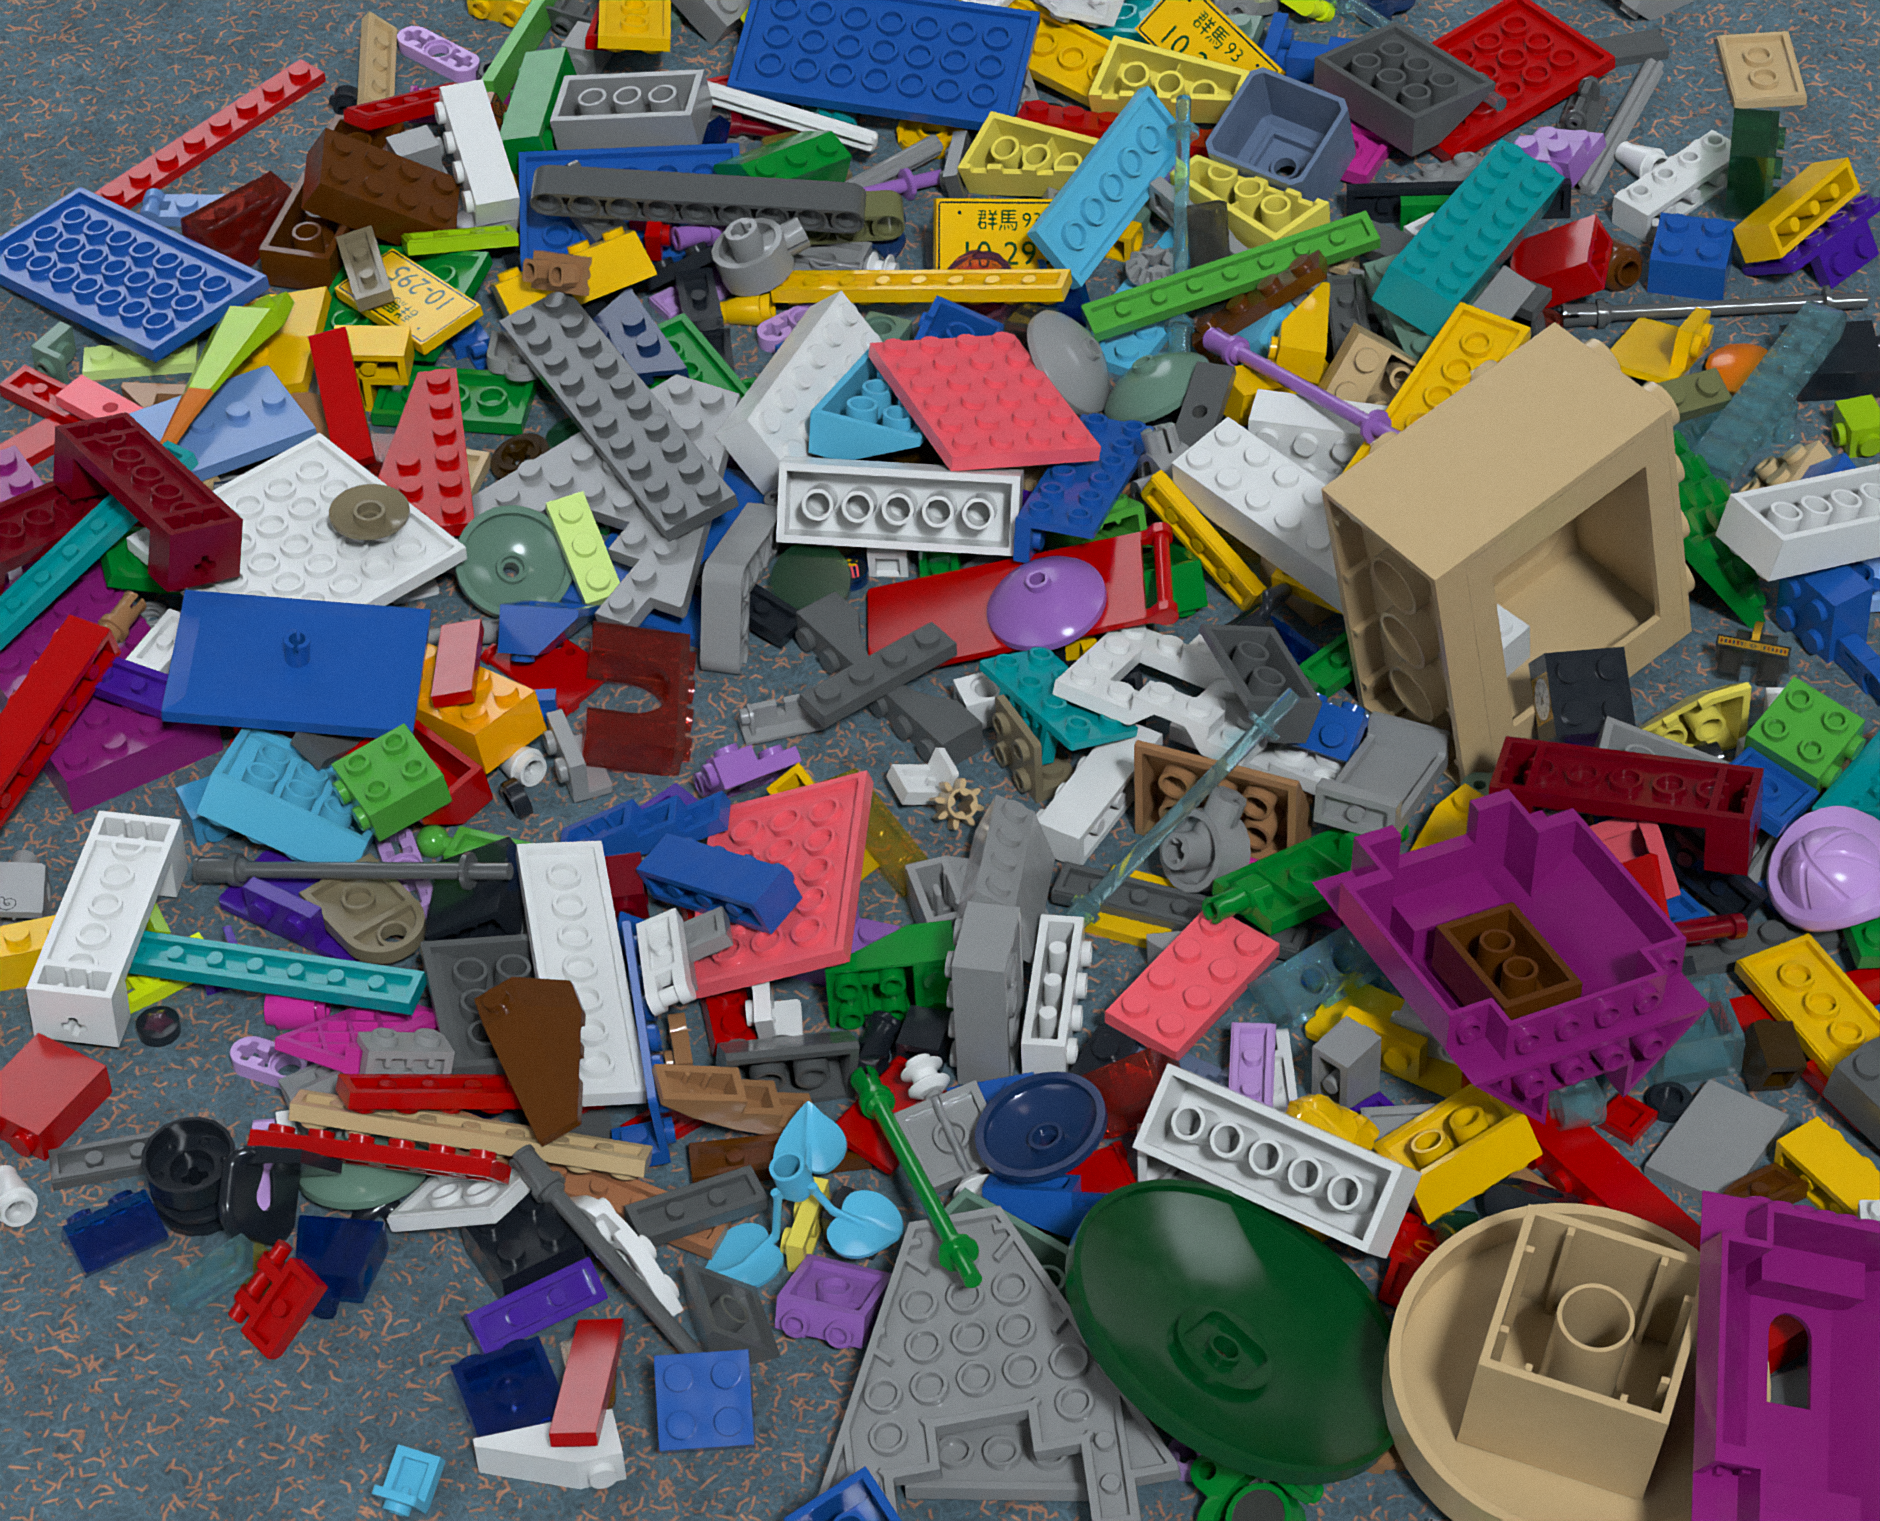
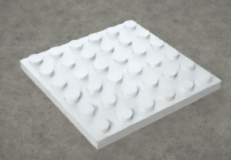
M317 433L213 490L219 498L243 519L240 576L225 579L217 584L207 583L189 587L186 590L386 606L467 559L466 547L410 503L408 521L399 531L390 536L376 540H357L337 532L330 523L329 508L332 501L340 493L349 488L364 484H386L321 433ZM145 527L126 539L128 550L148 566L150 531Z

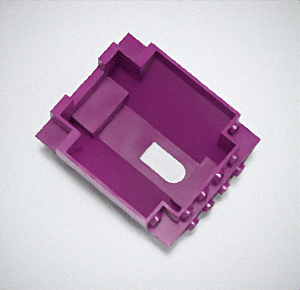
M1505 789L1470 800L1467 830L1464 835L1400 855L1401 834L1393 825L1354 837L1350 871L1312 882L1473 1086L1544 1125L1549 1092L1569 1085H1575L1580 1081L1604 1074L1624 1098L1711 1006L1682 973L1687 938L1574 808L1547 816L1542 810L1529 814L1510 790ZM1514 902L1582 981L1581 997L1514 1020L1509 1019L1493 998L1464 1006L1432 967L1436 926Z
M1702 1190L1691 1521H1880L1879 1221L1859 1219L1854 1215L1837 1214L1829 1210H1815V1208L1810 1206L1793 1205L1785 1201H1772L1762 1196L1740 1198ZM1780 1315H1787L1797 1319L1803 1325L1808 1335L1807 1409L1767 1402L1769 1326L1772 1320Z

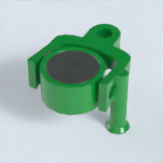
M1203 1455L1195 1459L1190 1472L1195 1486L1208 1497L1199 1511L1197 1521H1223L1225 1515V1521H1307L1305 1511L1298 1500L1305 1505L1309 1503L1315 1504L1321 1499L1324 1491L1323 1484L1301 1485L1277 1482L1286 1490L1285 1492L1271 1483L1257 1482L1247 1486L1257 1477L1226 1467Z

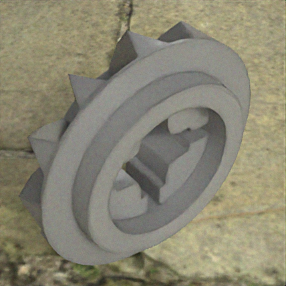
M1159 244L1156 248L1150 249L1147 246H1143L1141 252H1131L1130 259L1126 261V275L1137 286L1186 270L1182 254H1176L1173 247L1161 249Z

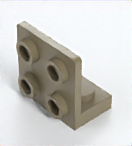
M1004 694L995 697L996 713L992 715V721L997 732V743L994 744L993 748L998 763L1002 767L1008 766L1011 769L1018 790L1021 793L1028 792L1035 803L1054 797L1059 785L1062 782H1067L1074 774V768L1058 747L1056 748L1054 762L1042 765V746L1039 740Z

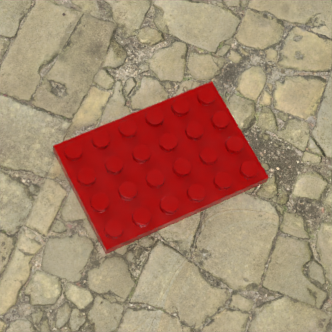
M1531 0L1501 1L1431 42L1493 80L1496 84L1495 89L1439 145L1428 150L1444 162L1453 160L1456 154L1462 152L1475 153L1578 91L1581 79L1588 76H1594L1598 79L1615 69V56Z

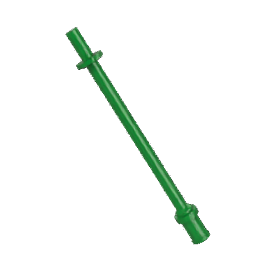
M866 1066L869 1077L866 1076L862 1067L857 1068L852 1073L850 1082L859 1096V1107L866 1117L877 1120L942 1242L937 1253L940 1265L951 1272H958L967 1288L979 1286L982 1282V1276L974 1263L979 1254L977 1242L967 1234H958L892 1112L895 1105V1097L892 1091L882 1084L874 1067Z

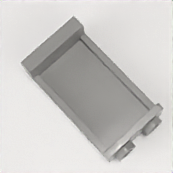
M1373 711L1369 716L1366 738L1335 780L1322 777L1316 785L1313 821L1361 835L1393 825L1401 833L1448 766L1450 732Z

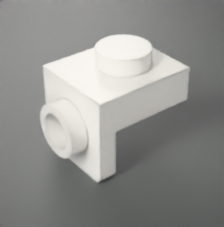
M935 748L928 764H892L886 777L902 805H936L931 803L929 798L938 797L942 792L938 783L947 781L953 788L959 772L946 749Z
M770 982L752 986L753 1000H745L746 1019L748 1027H756L759 1039L772 1038L777 1035H803L800 1000L774 1001Z

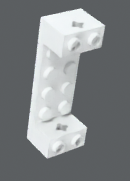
M98 811L26 987L34 1036L40 1033L53 1040L111 1047L120 1046L131 1017L125 982L126 976L158 895L177 897L188 869L181 819Z

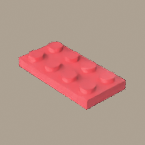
M1201 911L1105 1011V1023L1172 1062L1177 1063L1279 956L1280 943L1233 917H1229L1219 924L1211 923L1212 919L1208 920L1204 916L1203 911Z

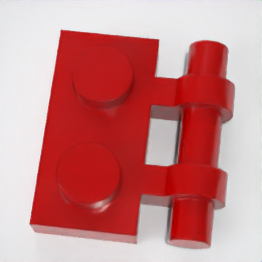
M281 1239L276 1241L270 1251L263 1252L256 1263L257 1271L248 1284L240 1286L234 1295L236 1302L228 1312L229 1317L238 1323H243L247 1316L250 1315L240 1331L267 1359L273 1360L283 1355L328 1289V1286L302 1259L290 1257L285 1263L293 1248ZM270 1282H272L271 1286L263 1296V1292L266 1290Z

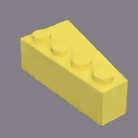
M1114 35L1088 93L1090 108L1092 112L1110 111L1120 114L1139 88L1149 86L1177 122L1217 124L1250 71Z
M991 111L957 169L969 193L1043 197L1048 186L1059 191L1099 139Z
M1197 154L1170 172L1171 185L1178 186L1189 200L1195 205L1203 207L1219 225L1230 229L1235 238L1247 248L1261 246L1330 223L1329 202L1319 198L1314 202L1303 199L1301 192L1291 188H1287L1285 192L1270 187L1266 179L1258 176L1245 178L1238 175V169Z

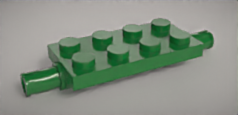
M1408 825L1400 833L1401 843L1405 842L1409 837ZM1334 827L1214 879L1212 890L1214 896L1207 897L1202 902L1204 916L1208 920L1212 919L1211 923L1219 924L1229 917L1241 914L1272 936L1332 909L1312 882L1350 871L1353 840L1355 836L1361 834Z

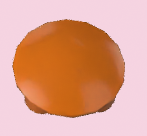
M1748 343L1729 344L1718 348L1709 355L1705 364V370L1717 368L1729 393L1734 398L1740 400L1750 399L1753 395L1772 389L1783 377L1781 361L1773 352L1761 346Z

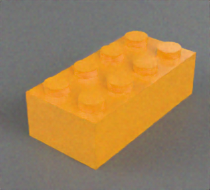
M430 643L427 644L416 719L481 765L485 774L490 773L513 756L518 749L525 747L540 736L543 731L547 730L535 690L481 666L479 667L474 703L434 708L431 692L438 647Z

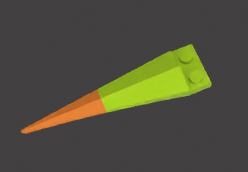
M287 291L273 297L270 295L263 296L255 304L248 307L230 306L211 332L160 440L161 444L167 440L177 444L197 414L231 373L265 340L285 324L295 303Z

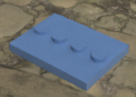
M266 365L226 379L194 418L177 445L195 454L199 464L191 472L201 481L282 453L316 435L317 432L316 427L271 368ZM182 395L129 414L160 442Z

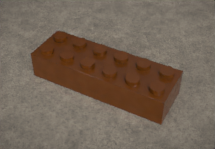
M335 114L328 129L388 151L386 137L405 131L404 123H397L368 131L344 122V115ZM304 169L259 248L263 274L267 275L269 285L303 290L327 286L329 289L344 264L336 237L355 231V229L301 209L305 176Z

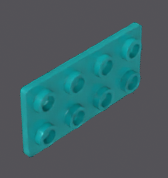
M1033 647L1027 651L1000 654L997 657L980 660L979 670L1000 688L999 696L1005 695L1041 743L1042 765L1054 762L1058 741L1069 750L1074 751L1137 736L1138 727L1135 724L1126 725L1118 720L1111 719L1052 695L1055 680L1069 667L1047 648Z

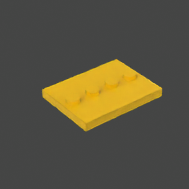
M327 286L289 292L288 294L295 303L285 324L253 351L227 379L268 365L290 394L308 392L314 370L308 336L324 331L332 299ZM268 294V295H270L271 297H273V296L278 295V294ZM256 298L254 301L247 303L242 307H248L250 305H253L260 298Z

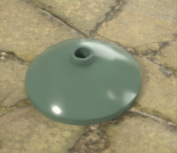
M1189 351L1163 352L1139 358L1120 377L1109 393L1104 407L1105 416L1108 419L1124 422L1137 420L1148 423L1169 414L1183 405L1197 361L1209 363L1208 359L1201 354Z
M507 505L486 510L468 523L458 539L466 547L467 559L454 566L459 586L465 596L476 607L496 618H499L500 604L520 600L560 602L572 581V575L549 517L534 509L524 506ZM513 568L517 572V576H507L504 573V569Z
M344 1130L342 1136L339 1138L335 1136V1139L347 1141L348 1134ZM370 1135L376 1138L375 1144L388 1146L389 1136ZM416 1143L415 1149L428 1151V1147ZM342 1164L341 1174L302 1176L299 1189L308 1199L322 1206L343 1210H359L385 1205L404 1197L417 1188L427 1174Z

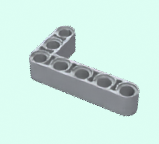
M748 502L705 563L702 575L700 666L703 671L743 675L740 669L742 663H747L749 652L750 592L783 544V542H776L777 505Z

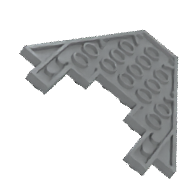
M678 374L652 388L650 391L723 479L729 453L726 450V446L722 445L715 437V434L741 401L739 393ZM581 431L534 460L530 459L522 462L517 470L472 496L474 517L486 510L507 505L528 507L548 516L546 502L583 491L595 521L623 530L608 548L611 560L633 567L595 612L598 624L632 635L653 608L683 619L686 617L712 520L668 542ZM453 536V537H454L456 540H458L460 536ZM454 567L445 571L455 575Z
M1001 1206L949 1215L958 1234H967L978 1244L979 1254L974 1263L982 1276V1282L975 1288H967L958 1272H951L940 1265L937 1253L942 1242L930 1219L909 1222L818 1496L866 1466L900 1517L896 1486L943 1478L938 1435L1029 1419L1033 1449L1037 1461L1077 1453L1083 1454L1092 1521H1142L1137 1486L1180 1479L1181 1472L1178 1462L1146 1416L1121 1393L1093 1357L1080 1334L1070 1306Z

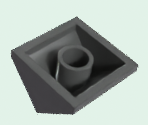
M690 1262L683 1267L687 1307L704 1352L749 1349L751 1365L780 1356L755 1286Z

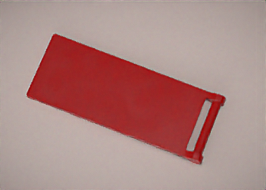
M1167 522L1153 523L1146 530L1036 553L1030 560L1048 556L1073 557L1091 564L1098 570L1106 586L1107 602L1098 622L1082 637L1148 623L1169 625L1174 624L1179 618L1178 605L1173 600L1170 558L1173 530ZM1143 545L1154 546L1157 603L1148 609L1146 608ZM1012 558L868 589V655L870 656L931 621L957 644V655L936 667L1018 651L1000 642L993 634L987 620V604L993 590L1000 581L1024 563L1013 561Z

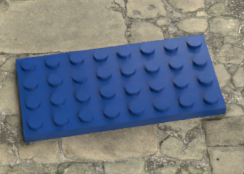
M751 0L727 87L778 102L979 131L991 111L1016 117L1018 114L1040 25V12L959 0Z
M82 187L77 188L0 236V285L155 363L168 357L171 352L188 341L194 340L200 333L219 322L230 306L242 307L254 301L257 296L270 288L267 275Z

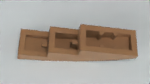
M654 1064L652 1068L661 1105L694 1119L730 1129L764 1135L782 1133L789 1121L806 1101L812 1103L809 1093L777 1092L774 1080L741 1079L738 1067Z

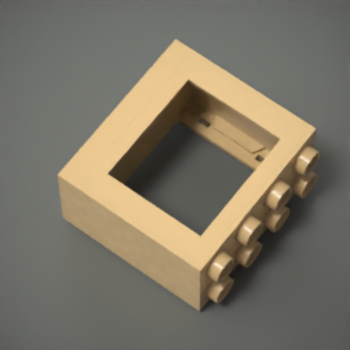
M1556 322L1498 363L1494 360L1482 363L1470 372L1471 379L1469 384L1399 434L1392 431L1382 434L1370 443L1371 449L1368 456L1321 488L1359 705L1370 714L1373 711L1448 730L1451 734L1448 766L1442 775L1458 788L1461 787L1463 779L1468 774L1474 772H1494L1506 736L1539 740L1528 663L1544 653L1624 647L1628 676L1630 678L1692 632L1688 593L1695 588V581L1685 563L1683 541L1690 534V526L1686 516L1680 509L1678 484L1685 478V471L1679 457L1675 453L1673 427L1680 420L1678 408L1669 393L1659 384L1649 381L1640 386L1621 372L1616 357L1604 343L1594 338L1582 343ZM1497 604L1530 626V658L1508 677L1506 675Z

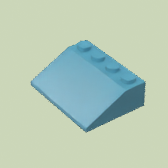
M869 349L811 410L808 453L829 459L857 460L920 447L927 439L868 357Z
M242 728L213 770L196 813L207 818L216 826L228 827L246 835L250 841L257 844H266L284 852L287 857L298 862H354L367 855L375 840V836L370 829L365 831L360 829L351 813V809L354 808L351 803L343 805L332 787V783L337 781L332 765L317 770L290 743L291 738L273 730Z

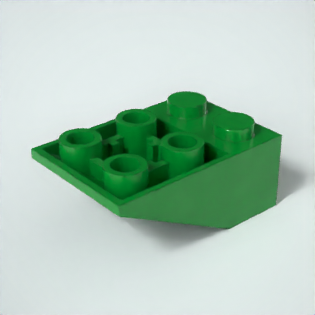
M951 920L906 925L851 954L850 962L825 968L830 1028H835V1025L839 1023L844 1029H857L864 1024V1015L872 1014L875 1010L888 1012L903 1023L910 1005L936 1008L948 1012L954 1011V1008H947L946 1003L948 985L952 978L945 977L948 951H955Z

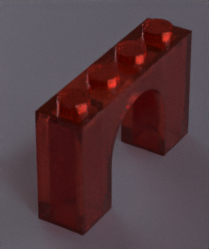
M593 622L588 647L586 678L638 686L653 694L662 706L642 713L587 707L581 740V754L586 766L659 776H679L682 762L690 761L692 738L685 737V733H691L694 709L687 708V704L692 705L695 680L688 679V675H694L697 652L690 651V634Z

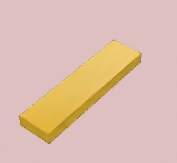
M1162 469L1152 475L1140 493L1145 502L1163 522L1171 525L1175 536L1191 553L1201 559V564L1242 611H1246L1257 603L1261 598L1263 590L1267 589L1266 586Z

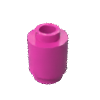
M266 994L264 1018L266 1025L276 1026L277 1030H295L329 1017L331 1013V1003Z

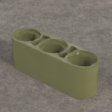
M892 190L866 191L864 226L857 232L805 231L811 245L896 239L902 235L905 229L902 196Z

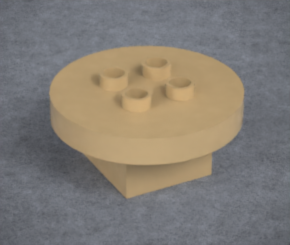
M1576 1203L1528 1204V1206L1505 1210L1463 1228L1444 1241L1417 1269L1405 1288L1395 1312L1383 1363L1382 1393L1387 1425L1394 1445L1406 1469L1420 1489L1452 1521H1691L1700 1252L1675 1234L1647 1220L1605 1207ZM1768 1362V1372H1767V1402H1770V1400H1771V1379H1770V1370H1769V1362Z

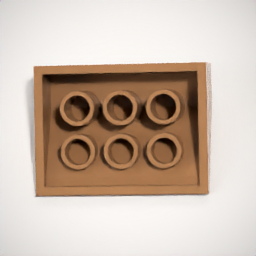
M1141 740L1135 742V834L1160 840L1163 827L1172 814L1183 808H1203L1213 786L1219 787L1220 785L1238 791L1247 799V805L1240 819L1245 824L1250 838L1252 858L1263 859L1311 838L1312 812L1299 781Z

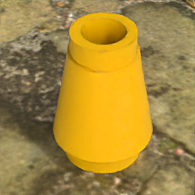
M771 292L757 296H739L720 302L724 324L759 326L763 321L776 316V303L772 302Z

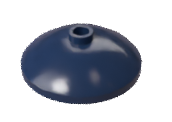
M1058 1071L1034 1074L1007 1086L988 1103L977 1122L975 1130L976 1148L985 1166L992 1173L1003 1179L1021 1183L1051 1180L1075 1169L1095 1151L1106 1131L1108 1122L1107 1107L1097 1087L1082 1076Z

